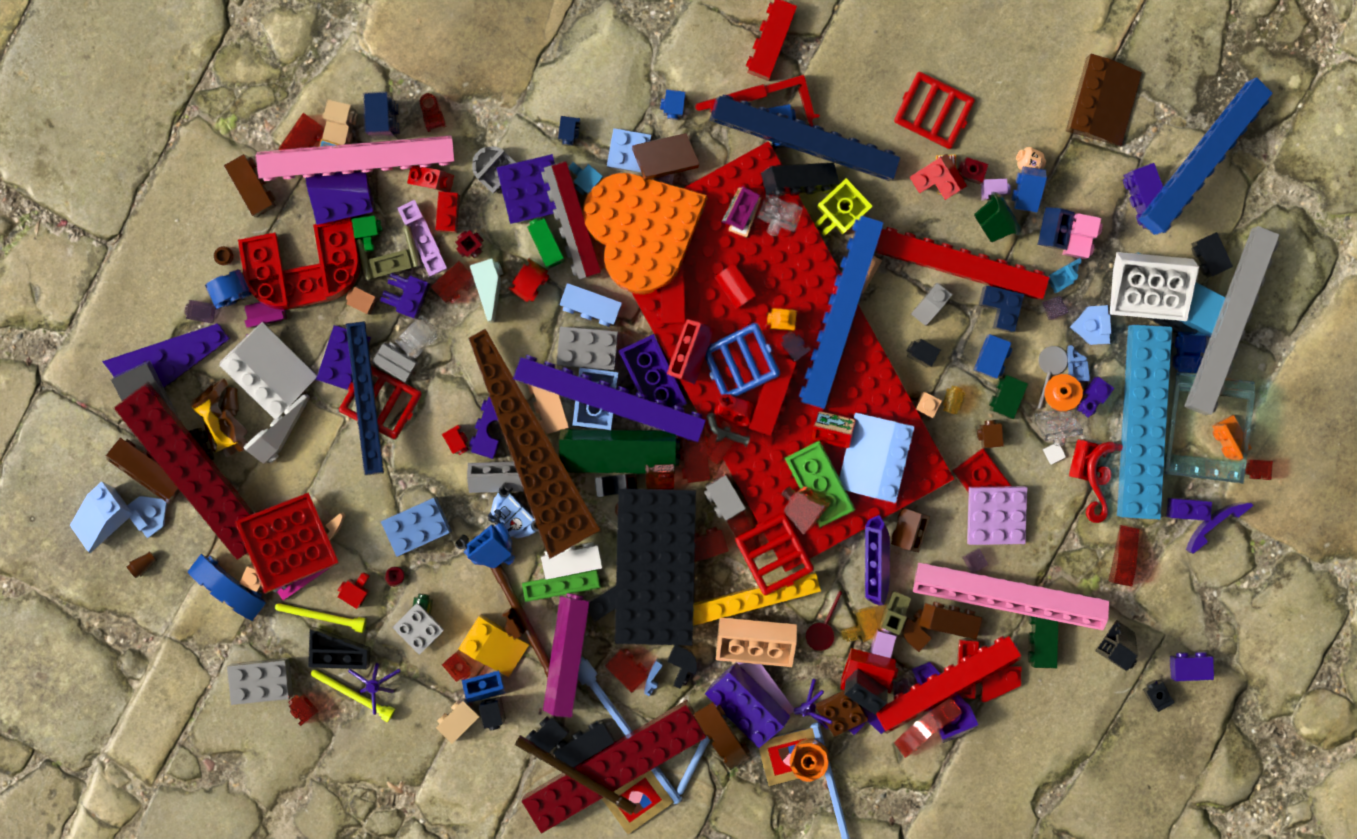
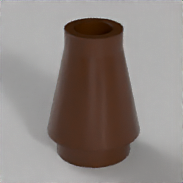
M226 388L220 407L222 414L227 409L233 416H237V412H239L237 388Z
M149 551L147 554L130 561V564L126 567L135 578L142 577L157 559Z

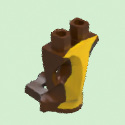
M223 378L218 382H213L198 397L194 398L191 407L205 421L204 426L212 451L218 452L221 450L226 457H229L237 450L238 452L244 450L243 447L248 443L244 436L248 431L227 409L222 414L218 407L221 392L228 386L227 381Z

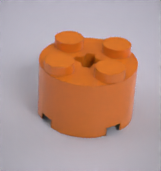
M815 739L801 740L793 748L789 764L798 779L807 782L815 781L826 773L829 764V753L827 748ZM808 757H812L813 760L810 764L807 763Z

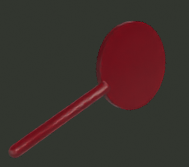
M842 591L838 592L825 622L814 623L806 631V642L814 650L823 651L833 644L834 632L828 625V622L842 595Z

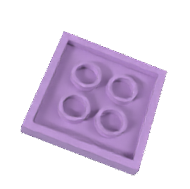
M969 487L967 543L969 545L1025 544L1027 487Z

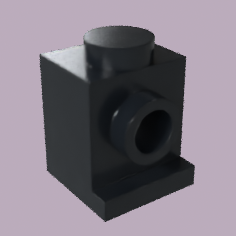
M1153 680L1147 683V687L1143 689L1153 709L1157 712L1175 703L1164 683L1160 680ZM1162 692V696L1157 698V693Z

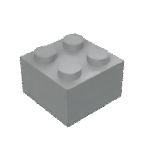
M725 474L705 485L707 490L704 493L710 502L714 500L716 504L714 510L719 518L724 517L726 521L745 510L744 505Z

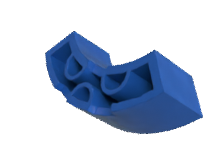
M200 554L187 571L188 574L200 586L203 585L211 591L210 594L221 603L225 601L227 605L233 608V611L253 621L266 604L261 597L262 593L240 585L239 581L218 564L219 561L211 555L207 557Z

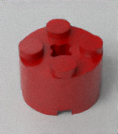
M528 258V266L525 264L522 266L512 281L514 287L509 286L508 290L526 302L529 300L533 302L539 293L536 289L540 284L544 285L549 275L546 268Z

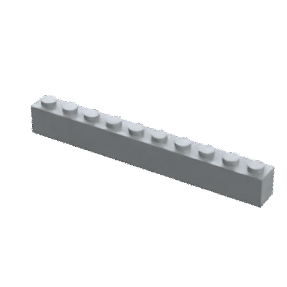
M1260 226L1251 229L1184 407L1203 415H1211L1216 411L1218 407L1217 399L1225 389V378L1229 376L1232 370L1231 362L1236 358L1239 351L1237 346L1239 341L1245 336V325L1252 317L1251 309L1258 301L1259 294L1257 293L1266 280L1264 276L1266 269L1268 270L1272 264V253L1278 248L1279 241L1277 240L1279 234Z

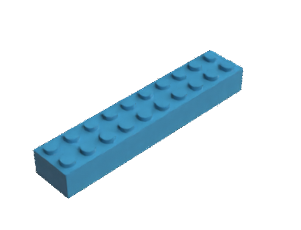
M1128 326L1121 437L1123 448L1120 454L1117 516L1161 520L1172 327Z

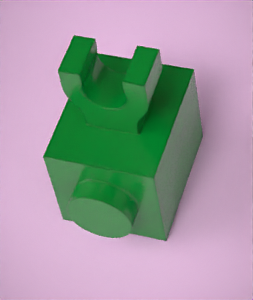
M376 216L352 219L355 239L360 238L364 240L365 251H374L372 238L380 237V232L383 231L381 220H378Z

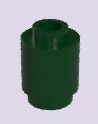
M419 593L418 597L413 599V606L418 603L431 615L433 599L429 598L430 595Z

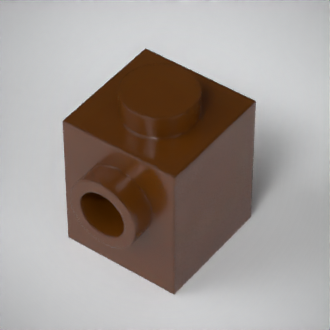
M996 420L984 421L985 425H979L980 429H977L978 441H981V448L1004 446L1002 423H996Z

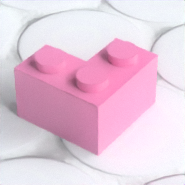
M1076 214L1073 220L1068 248L1063 250L1062 255L1087 259L1089 255L1092 256L1094 251L1092 241L1102 231L1103 224L1100 223L1101 218Z

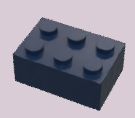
M388 92L364 93L365 132L373 140L397 139V134H400V124L396 120V115H399V104L396 103V100Z

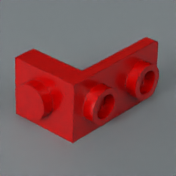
M412 165L407 184L431 188L440 192H451L454 175L437 169Z

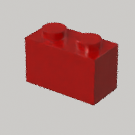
M438 191L435 229L437 232L457 233L460 195L458 193Z

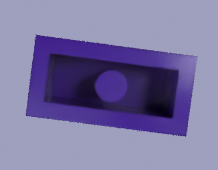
M1168 498L1166 517L1211 521L1212 502Z
M1177 652L1176 656H1170L1171 679L1174 681L1214 680L1213 657L1207 655V652H1195V655H1188L1187 652Z

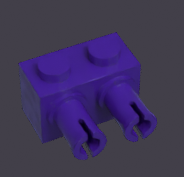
M392 272L389 277L397 281L388 279L387 284L403 289V295L397 296L385 290L382 295L390 299L381 297L380 302L396 307V312L417 320L431 284L412 276L407 279Z

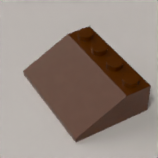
M1095 54L1087 56L1066 132L1121 147L1142 72L1109 58Z

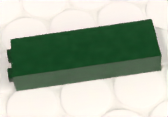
M560 429L559 459L567 472L675 474V466L679 467V455H676V450L680 448V439H676L675 434L667 431Z

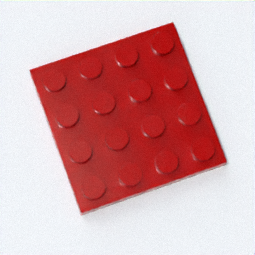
M309 492L235 521L265 594L339 563Z

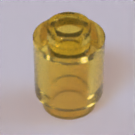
M951 386V389L947 388L942 404L944 406L943 411L956 415L958 411H961L965 393L962 392L963 388Z

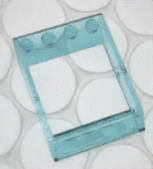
M1176 372L1165 453V474L1243 484L1255 399V382L1225 378V389L1219 395L1248 399L1241 448L1244 459L1240 460V463L1173 455L1171 453L1179 391L1190 392L1196 377L1195 374Z

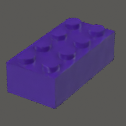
M737 662L718 677L705 692V695L716 706L721 705L726 716L758 748L783 729L790 718V715Z

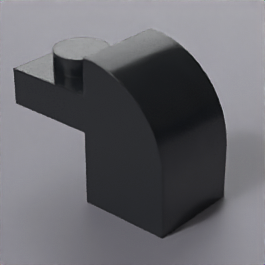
M636 473L595 478L597 497L618 495V488L638 489Z
M674 645L667 662L680 668L673 686L681 689L682 685L686 686L690 675L687 673L696 674L697 661L690 649L682 645Z

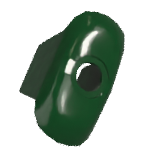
M991 191V200L974 214L990 242H995L1010 234L1020 236L1021 225L1001 194Z

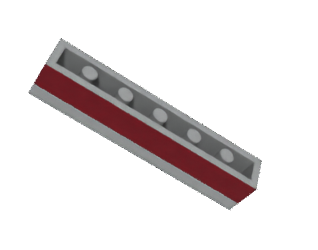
M563 161L543 167L545 171L541 172L544 184H549L550 190L547 193L550 202L554 201L556 206L553 212L556 221L560 220L562 225L559 231L562 239L566 238L568 246H565L568 258L572 257L574 263L570 265L573 275H577L578 279L601 273L567 162Z

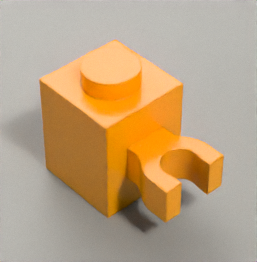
M772 309V313H768L767 324L771 325L770 329L794 331L796 311Z

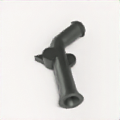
M714 413L707 415L710 428L717 435L715 443L727 438L742 443L747 447L750 436L731 432L729 427L721 429L718 427L716 415Z

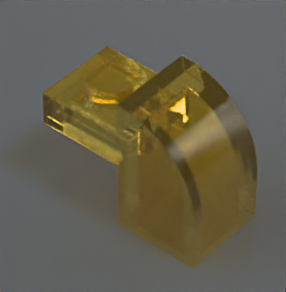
M873 606L854 610L857 626L839 630L843 640L846 639L847 642L857 640V636H861V640L866 642L875 635L878 621Z

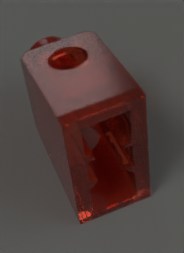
M805 486L797 492L791 487H787L782 493V496L789 501L784 509L785 514L803 534L814 527L831 504L829 500Z

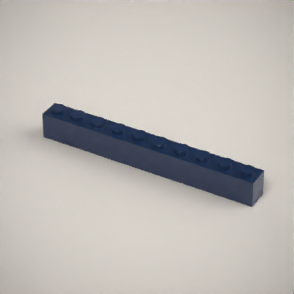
M723 94L715 100L709 120L711 122L886 181L893 180L900 157L896 156L893 151H881L877 149L876 145H864L858 139L843 138L842 134L838 132H825L824 128L813 125L811 127L806 125L805 121L795 119V121L790 120L785 114L777 113L775 115L769 113L770 110L767 108H755L749 102L734 101L733 97Z

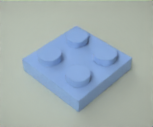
M613 128L607 167L641 173L632 151V145L649 142L651 135Z

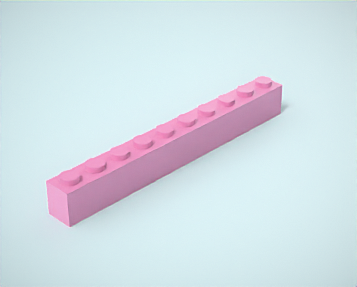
M450 135L262 151L256 153L259 178H264V181L275 180V177L283 176V179L295 178V175L313 177L315 173L329 176L334 175V172L342 171V174L354 173V170L372 172L373 168H381L382 171L392 170V167L400 166L401 169L412 168V165L429 167L431 163H439V165L444 166L450 165V162L454 161L452 136Z
M918 563L913 586V592L1098 630H1104L1108 621L1109 601L1100 598H1092L1081 594H1072L1061 590H1052L1041 586L1037 587L1025 583L992 578L986 575L952 570L947 567L932 566L930 564Z

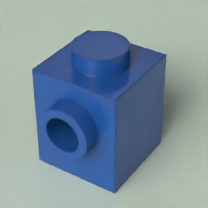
M666 90L665 99L661 98L660 110H664V116H667V119L678 120L679 117L683 118L685 92Z

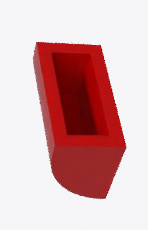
M734 263L714 277L735 309H738L756 296Z

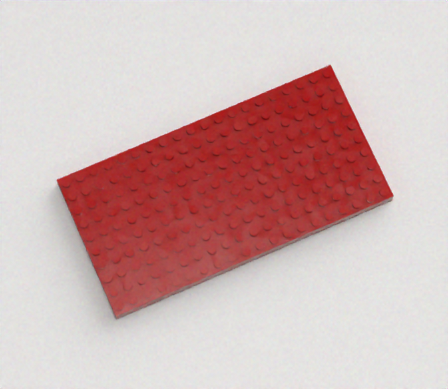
M767 141L682 188L707 196V201L682 264H684L685 321L688 319L713 328L714 332L709 345L753 323H758L767 344H770L773 349L772 355L796 362L795 366L798 367L795 378L791 377L789 385L792 388L789 396L784 397L783 403L785 408L782 415L778 414L776 422H779L776 433H772L769 436L749 429V425L739 426L716 416L719 428L729 427L731 432L750 436L747 447L742 443L727 438L715 443L717 435L712 432L707 415L710 413L715 414L714 409L719 404L721 393L715 379L712 380L709 375L711 370L705 357L695 384L680 380L697 413L703 415L702 419L705 420V428L757 522L765 523L783 513L787 514L808 557L811 559L865 529L869 519L878 515L883 519L954 480V477L859 305H857L825 408L822 409L801 402L802 398L799 397L802 386L806 387L808 379H805L808 367L812 368L814 361L811 360L813 350L818 349L820 342H817L819 331L824 330L825 323H822L825 313L830 311L829 299L832 293H836L837 286H834L837 275H841V272L799 195L791 196V194H785L780 197L766 195L761 173L770 166L782 165L771 144ZM739 187H745L760 195L759 197L761 198L747 237L729 231L730 225L722 223ZM733 263L756 295L738 309L734 308L714 278ZM657 289L654 292L645 294L632 293L671 364L684 324H661V320L657 319V308H661V300H657ZM772 309L795 310V330L770 329L771 325L767 324L768 313H772ZM753 332L744 336L762 376L768 372L769 366ZM737 340L728 344L744 383L754 380ZM721 348L712 352L711 354L728 392L737 388L738 386ZM763 384L736 396V398L751 402L755 409ZM818 411L854 419L855 413L914 427L896 503L846 490L855 510L822 527L819 526L818 522L814 527L811 526L803 512L794 505L796 502L801 505L800 509H802L807 501L785 457L817 442L811 440ZM821 442L839 477L846 448ZM789 487L795 491L792 497L785 493ZM780 523L763 533L768 542L788 532L783 523ZM792 540L773 549L778 559L796 550ZM799 557L782 567L787 572L803 562Z

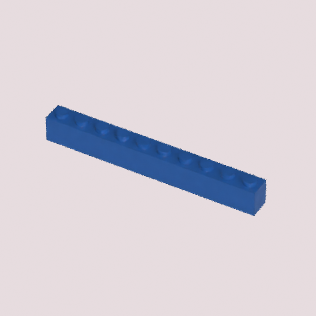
M1257 77L1244 84L1138 220L1153 235L1166 233L1171 228V222L1177 219L1183 212L1182 208L1193 200L1194 197L1192 195L1204 186L1205 183L1203 181L1215 172L1216 169L1214 167L1226 158L1227 155L1225 153L1237 144L1236 139L1248 130L1247 125L1253 122L1259 115L1258 111L1269 103L1268 99L1273 93Z
M862 215L859 217V220L855 219L852 230L855 233L853 238H849L846 246L849 252L847 257L843 256L840 265L843 271L841 275H837L834 286H837L836 293H832L828 304L831 305L829 312L825 313L822 322L825 323L823 331H819L817 342L820 343L818 349H814L811 360L814 362L812 368L808 367L805 379H808L806 387L802 386L799 394L803 403L822 409L825 408L884 222Z

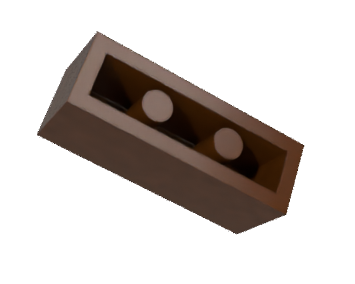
M243 154L224 165L252 216L257 218L276 207L274 203L276 198L271 190L267 191L264 186L266 184L264 178H259L255 170L257 165L252 157Z
M933 601V605L925 603L920 626L977 640L982 617L975 615L976 611L964 609L963 612L960 611L959 607L952 605L945 608V604Z

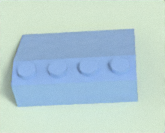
M855 413L854 419L856 422L849 449L846 448L839 479L847 491L896 503L914 427Z

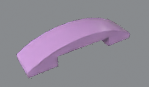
M413 200L398 207L397 209L404 224L411 227L415 245L429 277L446 270L447 266L416 201Z
M737 662L789 715L794 712V707L762 664Z

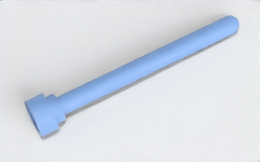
M707 736L701 740L676 790L679 795L684 793L710 741Z

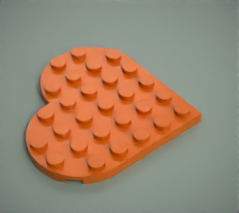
M630 173L613 174L600 180L585 198L583 217L590 234L597 241L606 245L604 261L612 280L622 289L638 294L651 293L662 286L668 285L675 278L681 267L707 201V196L652 179L644 180L643 177Z

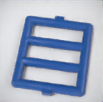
M753 323L709 345L705 354L706 362L711 370L709 375L712 380L715 379L721 395L730 394L736 397L780 375V371L771 353L773 349L770 344H767L758 323ZM753 332L771 370L762 376L744 336ZM736 340L754 377V380L748 383H744L728 347V344ZM720 348L738 386L729 392L711 354Z

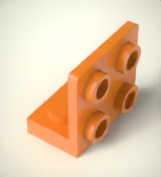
M1231 415L1212 425L1214 429L1212 433L1215 439L1221 442L1223 446L1221 450L1226 458L1229 457L1230 460L1244 459L1242 454L1252 448L1235 416Z

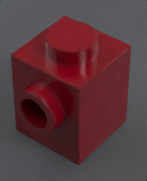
M966 157L963 161L959 162L957 170L964 180L980 185L983 183L989 164Z

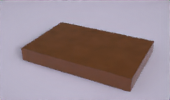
M686 133L632 145V151L644 180L699 168L698 159Z

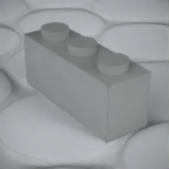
M514 462L468 463L467 481L469 493L499 492V488L503 483H506L504 486L506 490L513 488L512 492L524 491Z

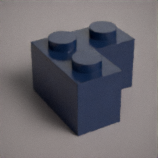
M987 285L982 288L979 306L997 310L993 329L1010 333L1015 332L1024 294Z

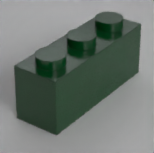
M1029 616V624L1032 625V629L1028 634V642L1031 644V651H1028V663H1031V666L1034 668H1057L1058 621Z

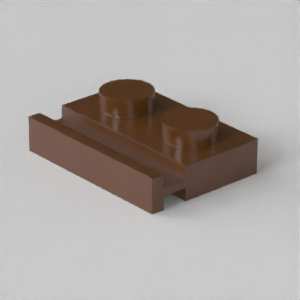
M511 607L502 613V617L505 616L507 619L505 630L508 636H513L515 640L522 636L524 630L516 615L512 616L511 611L513 609Z

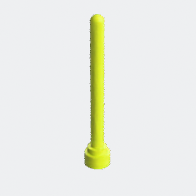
M281 603L275 606L277 611L350 626L352 629H355V632L364 633L367 618L363 617L350 619Z
M312 670V677L372 709V700L318 670ZM376 703V712L379 713L382 720L389 722L396 709Z

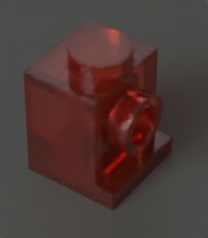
M1244 459V463L1241 465V474L1249 475V479H1261L1262 476L1263 480H1272L1273 461Z
M459 650L442 664L456 682L460 679L465 680L471 675L470 670L472 666L460 654ZM460 663L463 668L461 670L456 669V664Z
M302 694L300 697L295 695L288 701L290 704L288 707L291 709L290 713L294 718L300 719L298 723L300 726L318 712L317 708L305 694Z

